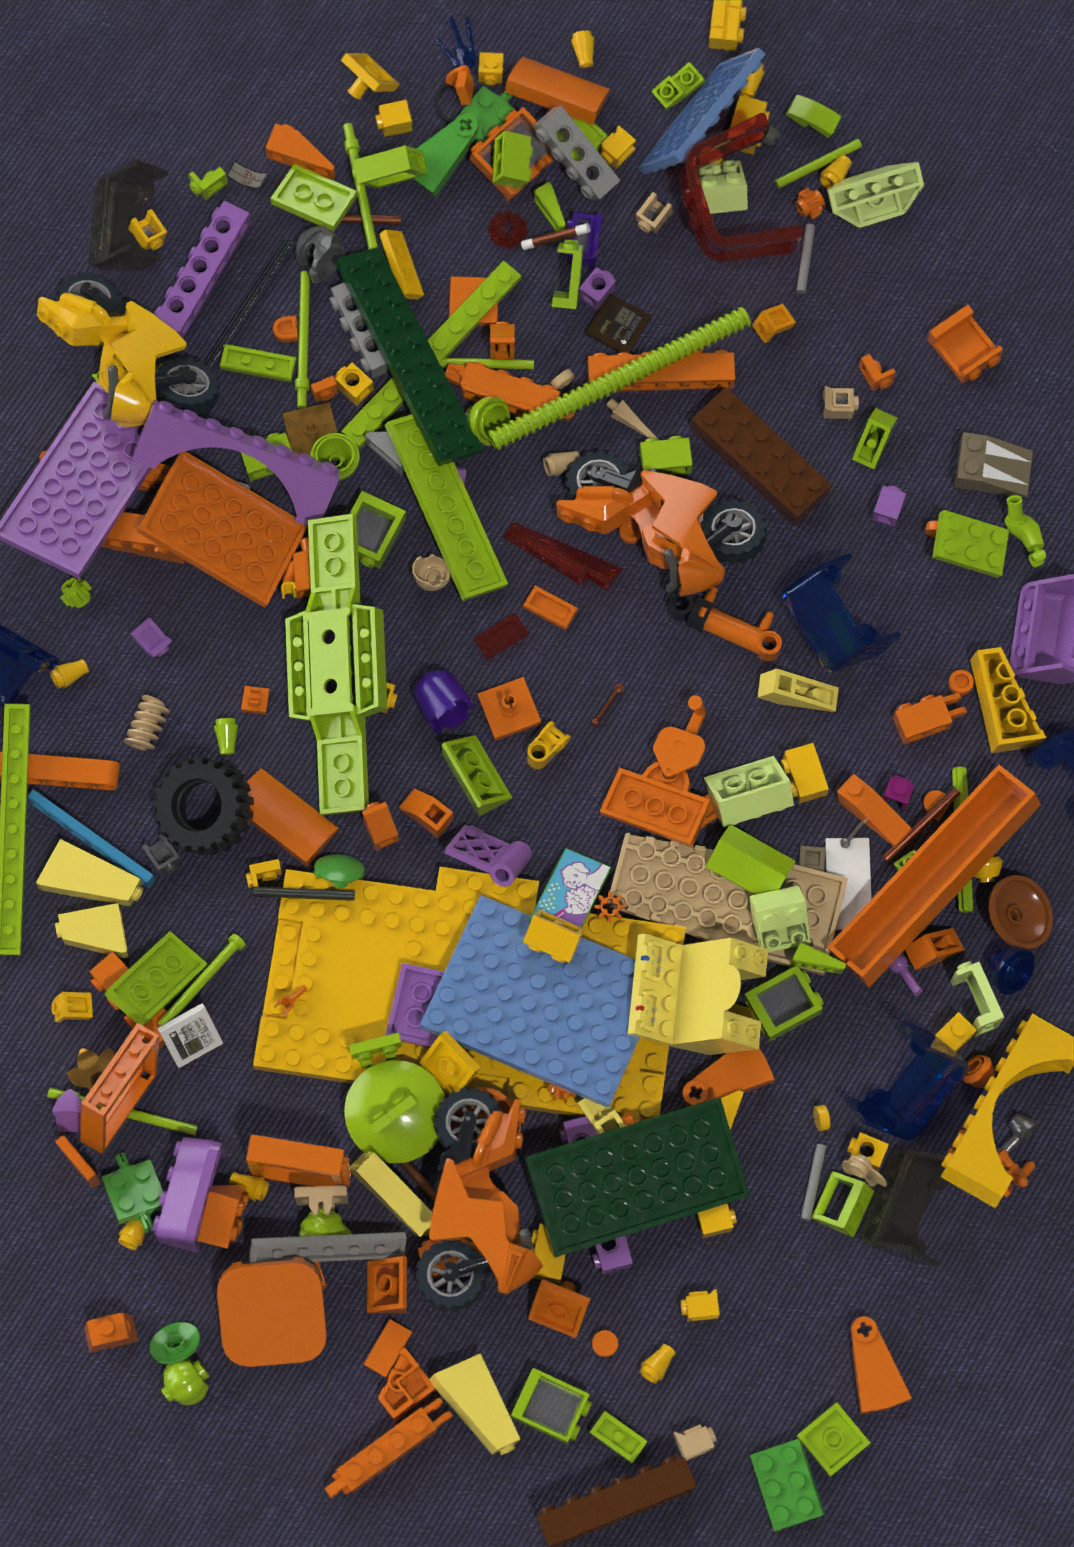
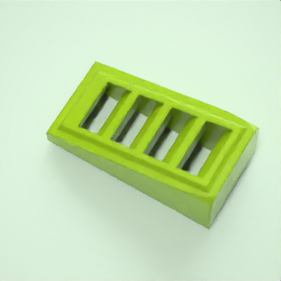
M548 182L535 190L534 202L555 231L564 230L565 221L552 184Z
M804 943L799 944L790 963L793 966L798 965V967L842 974L846 967V963Z

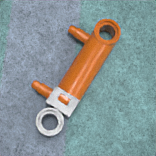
M716 587L710 588L704 599L698 597L695 604L692 595L681 597L679 591L671 596L668 610L671 618L680 622L687 620V626L700 632L705 630L757 654L763 661H773L779 656L782 645L781 637L774 631H768L774 617L773 613L767 612L759 627H756L714 608L713 602L718 591ZM683 602L688 607L685 610H679L675 607V604ZM771 642L775 648L773 650H766L762 644Z

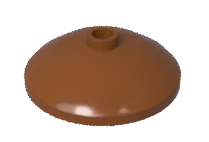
M1020 875L1008 876L994 886L989 898V914L998 935L1010 946L1021 950H1030L1043 944L1052 930L1053 914L1048 897L1042 888L1033 880Z

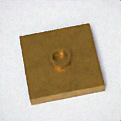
M330 402L282 413L292 452L297 454L305 453L310 455L313 445L319 438L330 433H337Z

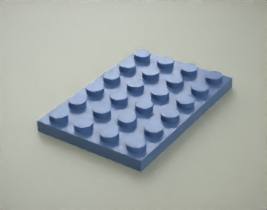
M760 48L719 63L637 169L645 175L651 172L656 173L660 169L665 170L668 166L674 167L680 162H686L692 155L690 150L694 145L700 144L706 137L704 132L708 127H713L720 119L719 113L722 109H727L733 103V95L747 85V77L761 67V60L765 53Z

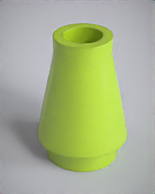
M216 719V725L213 727L220 755L235 754L238 730L236 719Z

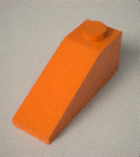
M275 123L265 148L267 159L289 166L296 164L328 179H335V166L299 131L290 125Z
M855 774L837 791L839 803L892 846L896 847L911 832L912 828L869 785Z

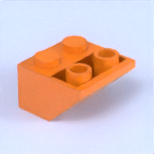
M213 1185L211 1187L197 1241L227 1249L231 1241L236 1242L243 1225V1219H239V1217H242L243 1211L246 1210L249 1195L245 1194L247 1186Z

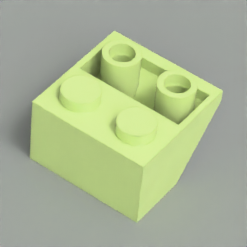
M726 160L722 163H702L693 166L695 192L700 215L748 210L747 183L740 161Z
M799 885L749 896L759 947L768 949V952L796 947L800 943H811L806 900Z

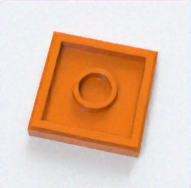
M451 277L449 317L486 278ZM498 302L478 322L477 326H490V324L497 323Z
M61 1136L55 1141L59 1149L94 1189L100 1183L96 1173L65 1136Z

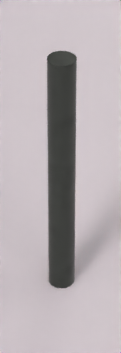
M253 887V897L355 901V891Z

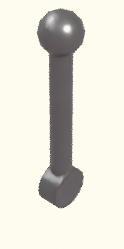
M860 821L849 836L841 840L840 845L842 848L850 846V841L865 823Z

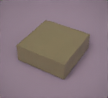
M800 846L799 866L824 872L826 848Z

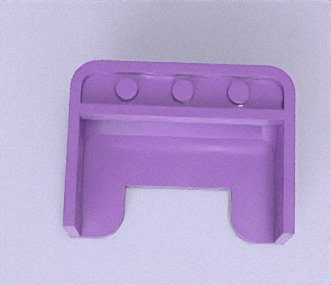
M1074 574L1028 582L1022 588L1010 657V666L1016 676L1055 684L1074 682Z
M186 1137L183 1138L182 1142L177 1141L174 1150L176 1163L174 1167L170 1166L167 1175V1181L170 1182L168 1191H163L160 1199V1206L163 1209L161 1216H156L152 1231H155L159 1243L196 1253L200 1252L197 1238L208 1193L213 1184L219 1159H226L227 1155L223 1143Z

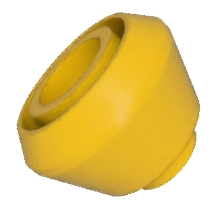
M994 855L974 877L980 878L981 883L995 881V877L1000 875L1003 860L999 855Z

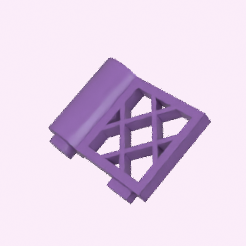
M466 824L445 849V854L490 873L492 880L503 887L509 886L514 882L532 857L531 848L526 843L514 841L509 844L484 833L482 829ZM465 835L471 836L475 839L467 840ZM488 846H493L498 849L490 850ZM472 847H481L482 850L474 851ZM456 848H465L466 851H460ZM479 858H488L489 863Z

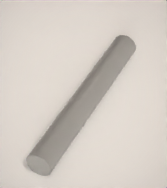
M806 224L796 289V292L800 294L806 293L815 225Z
M816 1144L801 1219L811 1221L827 1147L823 1144Z

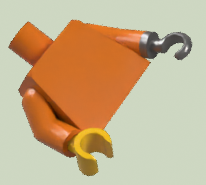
M309 537L300 540L302 552L293 554V560L289 562L282 578L283 584L281 585L283 599L289 593L293 594L294 598L297 597V599L308 597L311 594Z

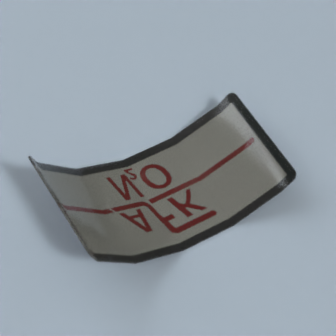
M234 160L227 173V177L245 187L259 188L268 172L254 171Z

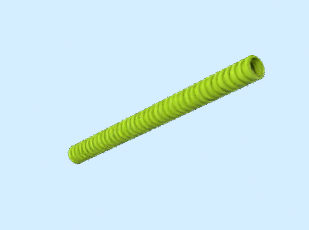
M739 307L738 311L733 310L730 315L727 313L724 315V318L719 317L718 321L713 320L710 325L708 323L705 324L704 328L698 327V331L692 330L690 335L688 333L684 334V338L678 337V341L672 340L670 345L666 343L663 348L660 346L657 348V351L652 350L651 354L646 353L643 358L640 356L637 358V361L632 360L631 364L625 363L623 368L621 366L617 367V371L611 370L610 374L605 373L603 378L601 376L597 377V381L591 380L590 384L585 383L582 388L579 386L576 391L571 390L570 394L565 393L562 398L560 396L557 397L556 401L550 400V404L544 403L542 408L540 406L536 407V411L530 410L529 414L524 413L522 418L518 416L515 421L510 420L509 424L504 423L501 428L498 426L495 428V431L490 430L488 434L493 447L499 451L501 446L507 447L508 443L513 444L516 439L521 440L522 436L527 437L528 433L533 434L536 429L541 430L542 426H549L550 422L554 424L556 419L562 420V416L568 417L570 412L572 414L576 413V409L582 410L583 406L588 407L589 403L594 404L597 399L602 400L603 396L608 397L610 393H616L617 389L622 390L623 386L628 387L631 382L633 384L636 383L637 379L643 380V376L649 377L651 372L655 374L657 369L663 370V366L669 367L671 362L675 364L678 359L683 360L684 356L689 357L690 353L695 354L698 349L701 351L704 349V346L709 347L710 343L715 344L718 339L720 341L723 340L724 336L730 337V333L736 334L737 330H744V326L750 327V317L744 308Z

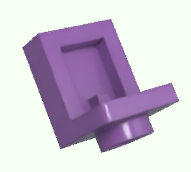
M147 618L130 633L147 655L151 657L156 655L160 657L165 654L170 648L168 645L172 642L170 637H166L151 618Z

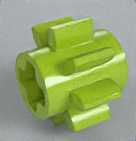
M71 578L62 585L61 592L64 595L60 598L66 606L70 605L72 608H81L90 601L91 594L88 591L92 587L85 579Z

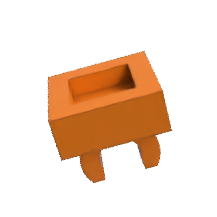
M245 686L241 711L266 715L270 689Z

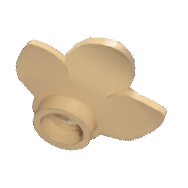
M853 1155L849 1160L843 1161L842 1167L846 1174L865 1178L871 1187L877 1183L885 1187L887 1186L885 1178L873 1169L871 1161L867 1157Z

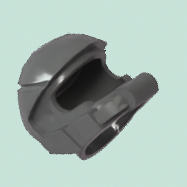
M327 226L307 229L300 235L296 243L297 261L301 266L312 265L309 274L312 282L315 284L323 281L327 282L332 278L338 269L335 265L337 258L345 256V250L341 246L340 237L332 230L327 229Z

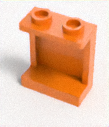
M969 305L930 330L927 339L962 384L967 380L973 381L977 379L986 367L992 368L1001 361L1003 348L1001 346L996 347L973 319L974 311Z

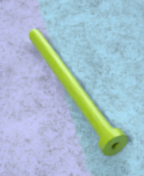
M232 934L228 938L229 944L159 1020V1026L175 1019L236 950L241 951L246 946L241 937Z

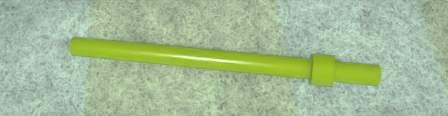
M346 123L343 125L346 138L344 145L346 153L349 154L353 169V160L359 159L358 152L360 147L358 139L355 138L353 124ZM354 179L368 250L374 249L378 246L366 188L363 185L357 184V181Z
M302 271L300 275L298 378L295 379L298 409L307 407V391H309L310 380L307 379L310 274L308 271Z
M50 1087L47 1097L58 1100L66 1091ZM74 1091L82 1102L85 1096H81L80 1092ZM100 1104L97 1106L99 1110L103 1107ZM135 1109L127 1117L196 1136L198 1130L196 1125Z

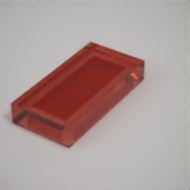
M513 613L476 636L474 642L486 660H489L526 637L529 632L516 613Z

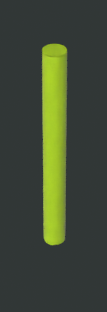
M856 139L774 180L775 185L779 189L835 161L840 155L845 156L861 148L862 144L859 139Z
M445 358L440 362L442 368H447L449 363L467 366L468 362H480L489 369L534 370V360Z

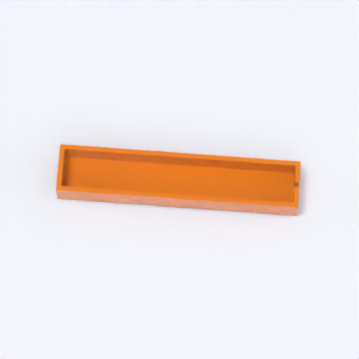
M998 764L827 946L832 956L846 963L845 968L849 971L851 970L853 975L867 987H870L1041 806L1036 794Z

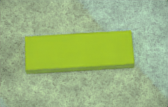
M225 344L220 369L292 382L296 357Z

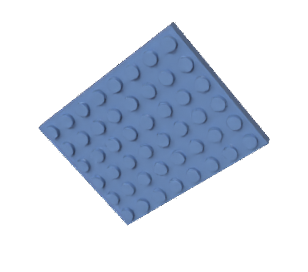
M480 895L419 1028L437 1036L447 1031L459 1045L609 1108L640 1039L628 1034L635 959L582 938L570 963L558 962L550 954L543 951H533L528 947V944L523 943L530 925V915Z

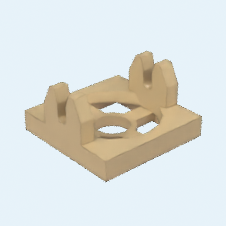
M345 1186L294 1188L297 1206L309 1205L314 1216L318 1215L319 1209H324L325 1215H329L331 1210L335 1212L334 1204H349L348 1191Z

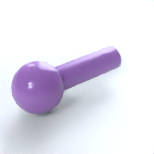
M901 954L889 966V969L893 973L899 974L913 995L917 996L923 990L908 970L907 958Z

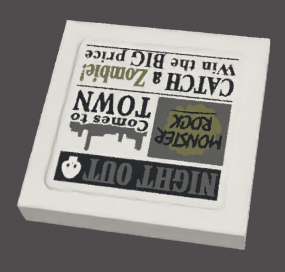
M203 1004L194 1007L157 1028L178 1068L223 1044Z

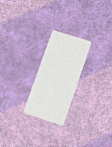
M843 838L825 839L827 873L848 878L835 930H843L871 900L869 838H853L848 848L841 847L840 842Z

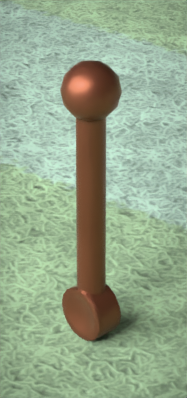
M618 683L614 686L613 694L599 714L591 719L592 726L597 727L600 725V719L616 696L623 693L624 686Z

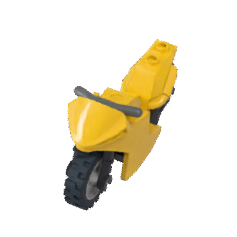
M79 273L75 277L72 275L68 277L67 281L63 280L60 283V287L57 289L56 301L45 297L38 299L37 317L72 346H103L98 384L109 394L107 406L103 412L104 419H111V421H115L121 427L145 425L154 400L169 402L174 408L182 411H193L197 416L198 414L204 415L208 413L209 409L212 410L215 407L220 389L217 372L214 373V369L210 365L206 366L205 362L201 360L198 362L194 361V358L182 359L180 357L175 358L174 361H166L165 365L161 364L169 358V354L184 350L187 343L174 329L153 313L144 309L142 305L136 304L133 301L122 300L119 288H115L114 282L107 281L106 277H98L93 273H89V275Z

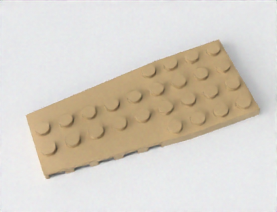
M630 833L625 834L610 890L612 897L615 899L619 895L622 896L619 905H625L626 908L619 909V911L654 923L686 927L685 934L705 941L734 938L759 946L749 897L753 894L705 868L714 850L706 849L704 846L699 845L689 847L675 841L667 842L656 840L654 837L646 836L645 838L630 835ZM794 864L780 889L799 885L806 900L811 943L806 945L829 955L830 951L827 946L833 941L848 878ZM608 900L607 906L617 909V905H613V901ZM798 946L768 952L767 961L793 968L795 966L790 963ZM799 967L800 970L822 976L825 974V971Z

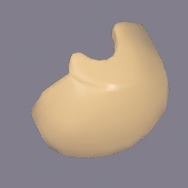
M433 554L427 558L419 556L412 565L413 578L417 585L425 591H436L444 588L449 583L451 574L445 560L440 557H436Z

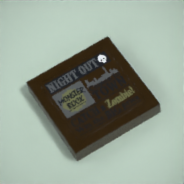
M610 293L587 329L586 335L618 353H631L651 321L652 316Z

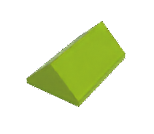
M476 735L447 741L442 744V755L478 817L512 799L511 794Z
M730 824L720 838L705 868L749 893L757 895L780 890L796 861Z

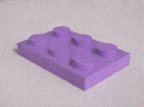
M402 963L385 1036L399 1032L401 1042L427 1048L432 1046L438 1036L419 1027L444 972Z

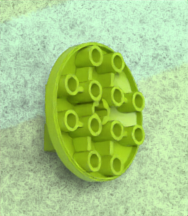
M404 1060L383 1061L366 1069L352 1084L345 1102L346 1126L351 1138L364 1153L374 1152L383 1162L387 1163L409 1162L426 1154L438 1142L439 1138L434 1124L436 1110L441 1106V1101L444 1098L446 1099L436 1078L423 1067Z

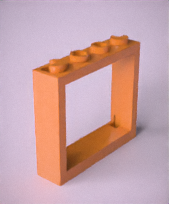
M139 1023L135 1025L81 1103L80 1142L103 1154L157 1075L158 1034ZM144 1071L150 1074L148 1080L142 1078ZM99 1104L103 1106L100 1110L97 1108Z
M251 1134L246 1161L253 1176L264 1177L265 1180L307 1187L350 1185L352 1171L349 1158H346L344 1150Z

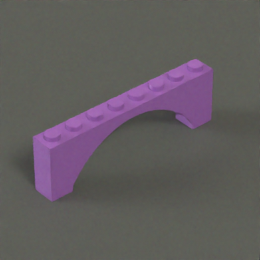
M156 400L153 402L134 450L132 460L156 469L159 463L169 457L192 449L206 447L226 448L245 453L266 465L280 479L296 510L295 521L307 526L308 520L323 518L340 477V469L332 463L316 461L308 454H297L284 445H273L260 436H249L244 434L239 428L225 427L215 419H204L197 416L193 411H182L174 408L169 402H158Z

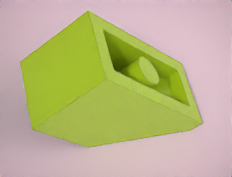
M875 408L866 424L852 460L875 469L898 418Z

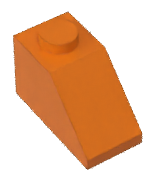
M508 322L490 324V359H515V324H509Z
M954 928L925 934L905 949L908 960L915 970L930 967L965 950Z

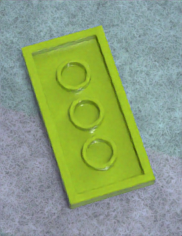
M169 931L112 984L104 995L134 1022L145 1026L206 968L207 963Z

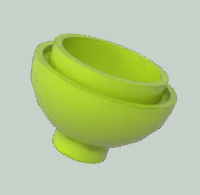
M485 397L466 411L471 431L478 437L480 443L484 445H492L488 436L490 430L495 431L496 427L499 426L501 428L502 424H509L510 421L509 408L505 401L498 397Z
M330 433L319 438L313 445L310 454L314 460L322 463H331L335 459L339 460L340 464L336 466L340 469L339 481L347 479L355 472L360 459L356 443L350 437L340 433Z

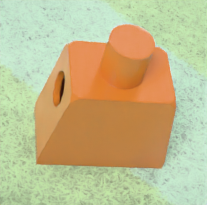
M126 1313L89 1320L84 1327L90 1353L138 1342L133 1316Z

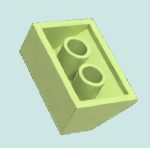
M774 756L703 777L714 812H716L717 818L723 827H727L730 824L736 825L739 822L759 818L762 815L782 811L785 808L794 806L790 780Z

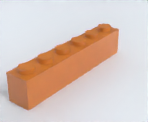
M717 350L714 353H704L703 351H697L695 354L690 353L689 357L684 356L683 360L678 359L675 364L671 362L669 367L663 366V370L657 369V373L653 374L651 372L649 377L643 376V380L637 379L636 383L633 384L631 382L630 386H623L622 390L617 389L616 391L724 389L725 387L734 389V352ZM628 352L618 353L617 355L596 353L593 356H588V384H590L591 380L597 381V377L601 376L603 378L605 373L610 374L611 370L617 371V367L621 366L623 368L625 363L631 364L632 360L637 361L638 357L641 356L643 358L644 354H651V352H644L641 355H631Z

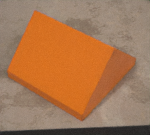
M407 1256L367 1261V1313H407Z

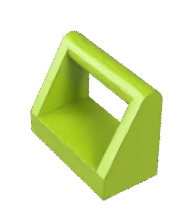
M832 1171L811 1218L845 1235L854 1237L874 1190L863 1181ZM838 1182L852 1187V1190L838 1221L823 1215Z

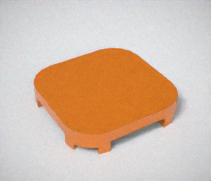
M294 1256L293 1260L248 1264H242V1261L232 1263V1266L223 1272L219 1278L217 1299L222 1345L225 1354L232 1362L248 1367L302 1363L313 1360L322 1352L327 1334L322 1277L320 1270H317L313 1264L304 1260V1257Z

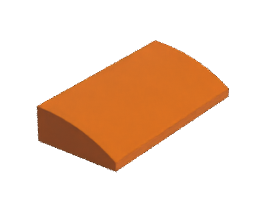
M522 56L507 79L505 92L549 109L562 106L570 117L594 125L610 93V89Z
M261 768L246 782L251 788L248 796L254 799V805H250V811L254 812L253 819H248L247 821L308 867L339 828Z

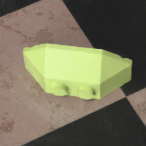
M919 162L888 165L843 179L827 189L832 212L861 228L905 214L919 191L924 187Z

